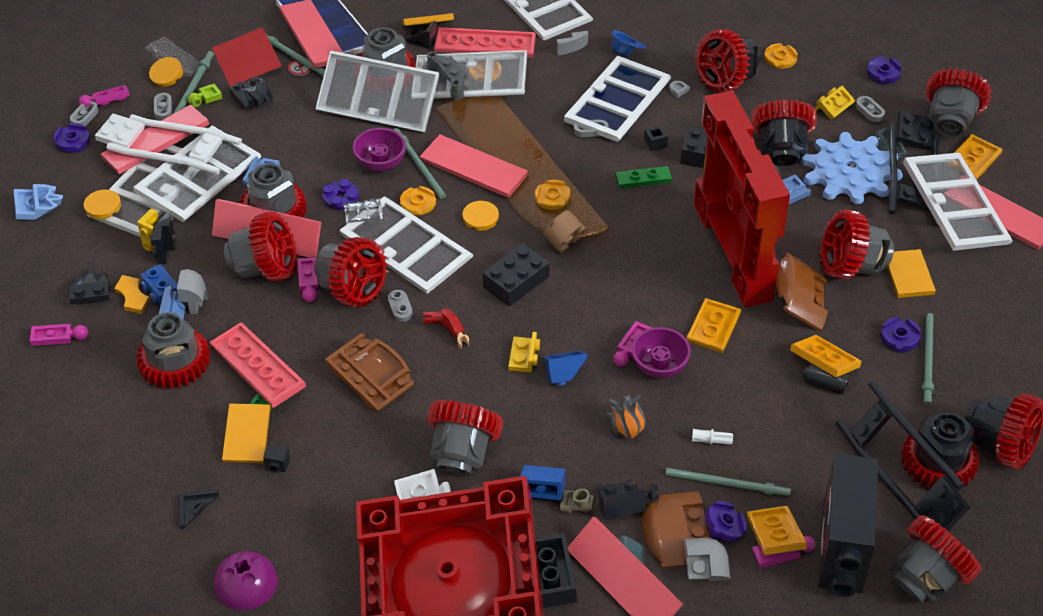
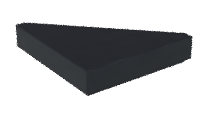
M210 490L179 494L180 529H184L219 496V491Z

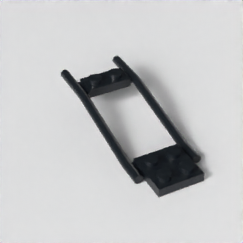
M900 110L897 123L891 122L889 129L890 195L888 213L891 215L896 213V201L930 211L918 188L901 183L898 185L896 141L926 150L932 149V155H939L940 136L938 134L933 135V121L929 118ZM940 162L933 163L934 182L941 181ZM934 190L933 194L942 193V190ZM933 216V226L939 227Z
M870 381L868 386L878 397L879 401H876L851 430L842 418L836 421L837 426L861 457L873 458L863 446H867L893 416L942 470L945 476H941L916 505L911 502L879 464L878 477L906 507L914 519H917L919 516L929 517L949 532L971 508L958 492V490L964 487V484L949 465L897 410L876 381Z

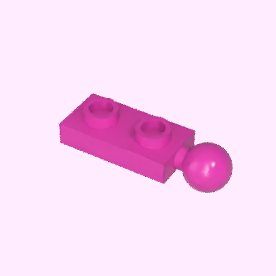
M126 85L93 93L92 97L83 95L79 98V105L83 104L85 107H89L90 102L94 101L97 105L102 106L107 105L109 101L124 100L130 95Z
M316 257L297 259L300 291H303V300L313 302L317 298L316 290L319 289L318 277L314 270Z
M635 321L617 346V353L613 357V362L616 366L624 367L627 365L629 357L633 358L632 343L638 334L651 327Z
M71 324L32 326L30 343L31 346L71 343V337L77 340L86 339L88 329L83 325H78L72 329Z
M803 536L807 542V549L764 555L760 545L752 547V552L759 568L799 559L800 551L810 553L814 550L815 540L810 536Z

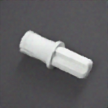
M693 429L692 442L710 443V445L712 443L732 444L733 434L713 432L714 429H711V431Z

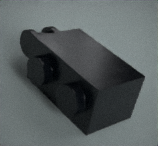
M629 479L624 483L606 484L604 487L597 488L600 511L605 520L646 511V504L659 500V495L656 494L658 485L653 483L641 485L639 480Z

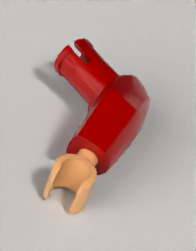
M443 308L441 312H424V324L441 323L443 327L448 328L453 338L458 337L457 345L460 349H462L461 342H466L469 346V337L463 334L465 330L459 318L451 310Z

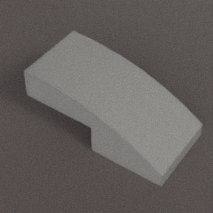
M588 31L571 33V38L557 39V54H568L587 46Z

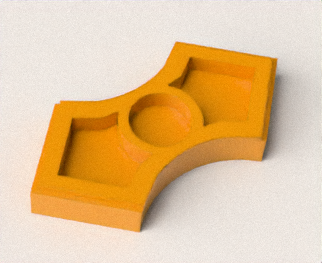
M122 275L114 288L115 293L125 298L124 310L142 314L150 301L149 296L140 292V279Z

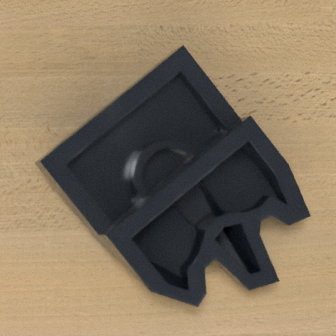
M253 77L247 82H238L229 87V91L236 99L238 106L245 110L249 109L250 106L261 107L263 105L262 102H269L273 98L267 83L261 77Z
M171 211L167 212L154 226V234L150 236L151 245H155L154 258H158V262L161 265L167 264V251L175 250L176 237Z
M93 267L88 268L85 277L78 276L70 284V303L78 304L109 300L111 281L108 273L96 275Z

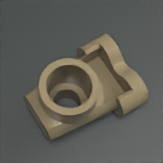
M583 488L576 491L564 490L560 511L561 513H571L572 511L587 513L593 511L596 502L595 496L590 495L589 491Z

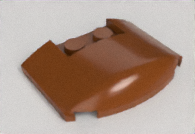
M787 252L783 255L784 258L779 261L777 274L779 297L784 298L787 303L783 308L786 312L817 331H821L828 313L824 309V285L827 281L820 272Z
M361 333L328 356L325 362L335 376L341 378L364 401L365 405L379 412L414 386L413 380L411 381L408 366L396 351L376 338L375 340L364 338L365 334Z
M698 491L659 495L657 502L646 504V511L643 512L642 516L643 535L652 556H655L662 562L660 564L662 568L686 566L683 539L710 538L702 506L703 502Z

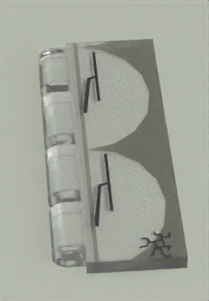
M165 36L148 44L145 48L149 54L155 56L158 60L165 57L178 59L183 67V78L187 76L192 77L199 69L200 61Z

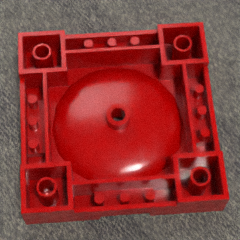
M734 91L704 96L701 125L707 134L703 178L696 179L693 204L705 228H713L733 269L731 281L744 308L773 302L779 263L775 257V244L777 243V238L784 237L790 193L769 155H762L760 150H757L753 139L754 128Z
M520 476L483 482L484 487L400 500L399 495L356 502L357 540L360 552L361 616H544L536 554L537 546L532 498L527 477Z

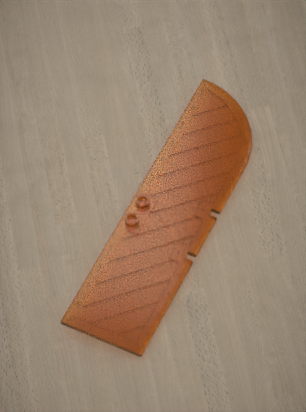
M484 87L476 91H483ZM500 96L463 97L460 100H453L436 109L463 144L528 170V176L509 198H505L530 226L544 232L548 225L551 227L554 223L553 220L566 210H570L586 227V230L581 234L582 237L594 236L609 230L606 223ZM547 180L563 181L570 188L571 199L564 208L558 210L543 209L535 201L537 186L544 184Z

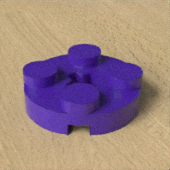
M879 56L870 60L867 74L878 84L885 85L886 83H893L900 78L902 67L893 58L888 60L884 59V56Z
M67 124L68 127L64 129L60 127L55 132L54 140L56 147L64 152H81L90 142L89 131L82 124Z
M348 179L333 182L323 188V201L331 209L347 210L348 206H345L347 202L350 203V209L354 206L352 202H357L359 199L358 188L350 183Z
M900 317L888 319L883 325L880 334L883 343L897 353L913 350L920 341L921 331L919 326L910 319L906 318V321L899 320Z
M725 501L715 502L705 512V519L712 537L736 542L746 531L747 523L744 515L741 512L738 514L734 510L735 506Z

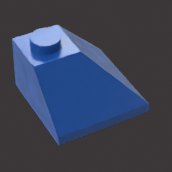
M578 350L543 356L542 360L549 382L554 383L555 386L565 385L566 381L572 380L587 359V353Z

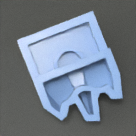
M33 184L32 190L14 189L16 219L24 220L38 219L60 205L63 195L54 194L55 186Z

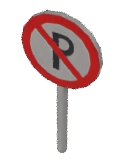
M297 60L292 61L288 65L289 73L294 76H304L312 71V69Z

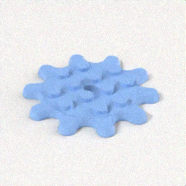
M843 132L839 136V142L836 143L817 139L814 143V148L819 153L815 155L806 154L800 160L803 166L811 167L814 170L807 173L803 181L807 185H824L825 190L822 195L828 200L834 199L838 194H846L850 197L852 203L861 204L864 201V194L869 192L875 193L880 197H886L890 192L888 186L884 184V182L890 180L889 151L877 149L879 141L875 136H870L867 140L859 142L853 140L850 133ZM852 163L856 164V167L852 168L848 166V164L851 165ZM897 169L898 181L903 177L900 169Z

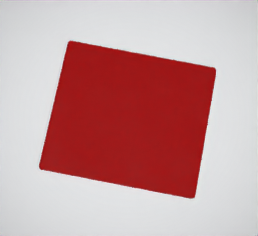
M263 28L212 47L230 87L235 83L247 81L250 78L257 77L282 66Z

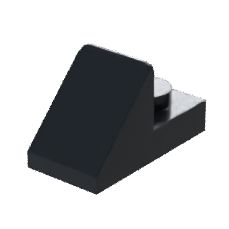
M434 20L412 29L406 41L410 44L422 41L427 49H429L436 40V21Z

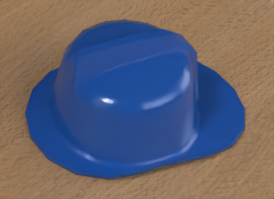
M613 30L611 32L614 36L612 49L622 56L630 55L635 48H646V45L634 40L621 31Z

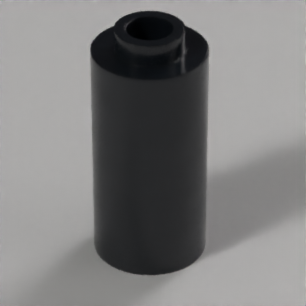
M812 363L809 367L806 366L803 372V377L806 378L805 382L841 394L845 393L850 377L847 374L834 377Z

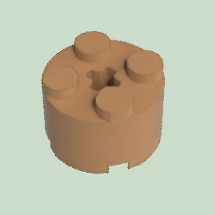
M566 210L553 220L554 223L551 227L547 226L542 235L562 254L568 249L569 243L575 244L580 240L581 234L586 230V227L570 210Z

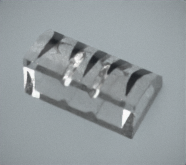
M380 198L343 203L346 224L383 218Z

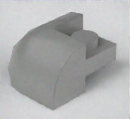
M189 269L181 270L177 286L179 301L188 302L190 314H198L199 307L203 305V299L208 300L205 282L196 271Z
M710 538L683 539L688 581L731 580L729 558L726 549L721 543Z

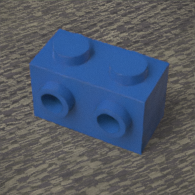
M161 264L141 273V287L144 292L150 293V297L155 304L158 303L161 306L165 287L172 286V290L177 291L178 284Z
M524 465L521 476L527 477L532 498L562 499L565 489V469Z

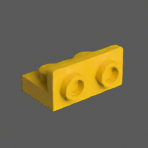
M843 86L837 90L834 87L827 93L828 97L822 96L816 102L818 105L814 109L817 111L821 108L829 119L832 120L852 105L855 100Z
M152 208L137 221L143 248L154 252L155 245H151L150 236L154 234V226L159 222L157 211Z
M533 332L532 338H513L509 361L510 371L532 373L533 366H537L538 354H535V351L540 349V339H537V332Z

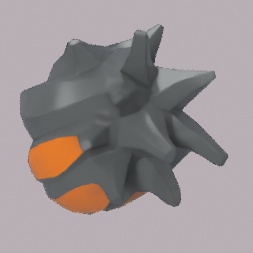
M628 394L627 397L624 396L621 403L612 398L609 399L612 405V412L607 413V417L611 422L615 436H619L621 433L633 439L644 431L646 419L639 405L641 395L631 400L630 394Z

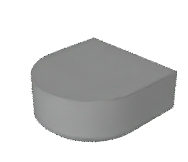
M673 81L669 86L670 93L677 98L690 90V86L682 81Z

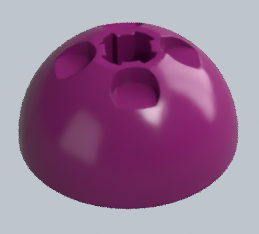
M388 128L366 130L358 135L353 143V152L357 161L364 168L373 172H386L395 168L403 159L406 149L403 136Z
M654 327L644 330L636 336L632 343V356L635 364L644 374L656 379H667L680 373L687 365L691 354L688 340L678 331L665 327Z
M254 551L236 552L225 558L218 566L213 582L214 592L217 599L231 609H254L266 603L273 596L278 585V574L272 562L264 555Z

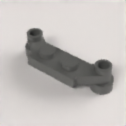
M433 51L427 53V70L434 72L440 70L451 84V98L454 100L462 99L464 97L463 84L468 79L467 73L452 56L437 55Z

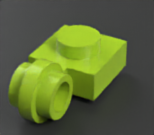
M215 84L199 88V94L191 93L188 96V103L193 107H198L201 105L202 100L207 104L222 99V93Z

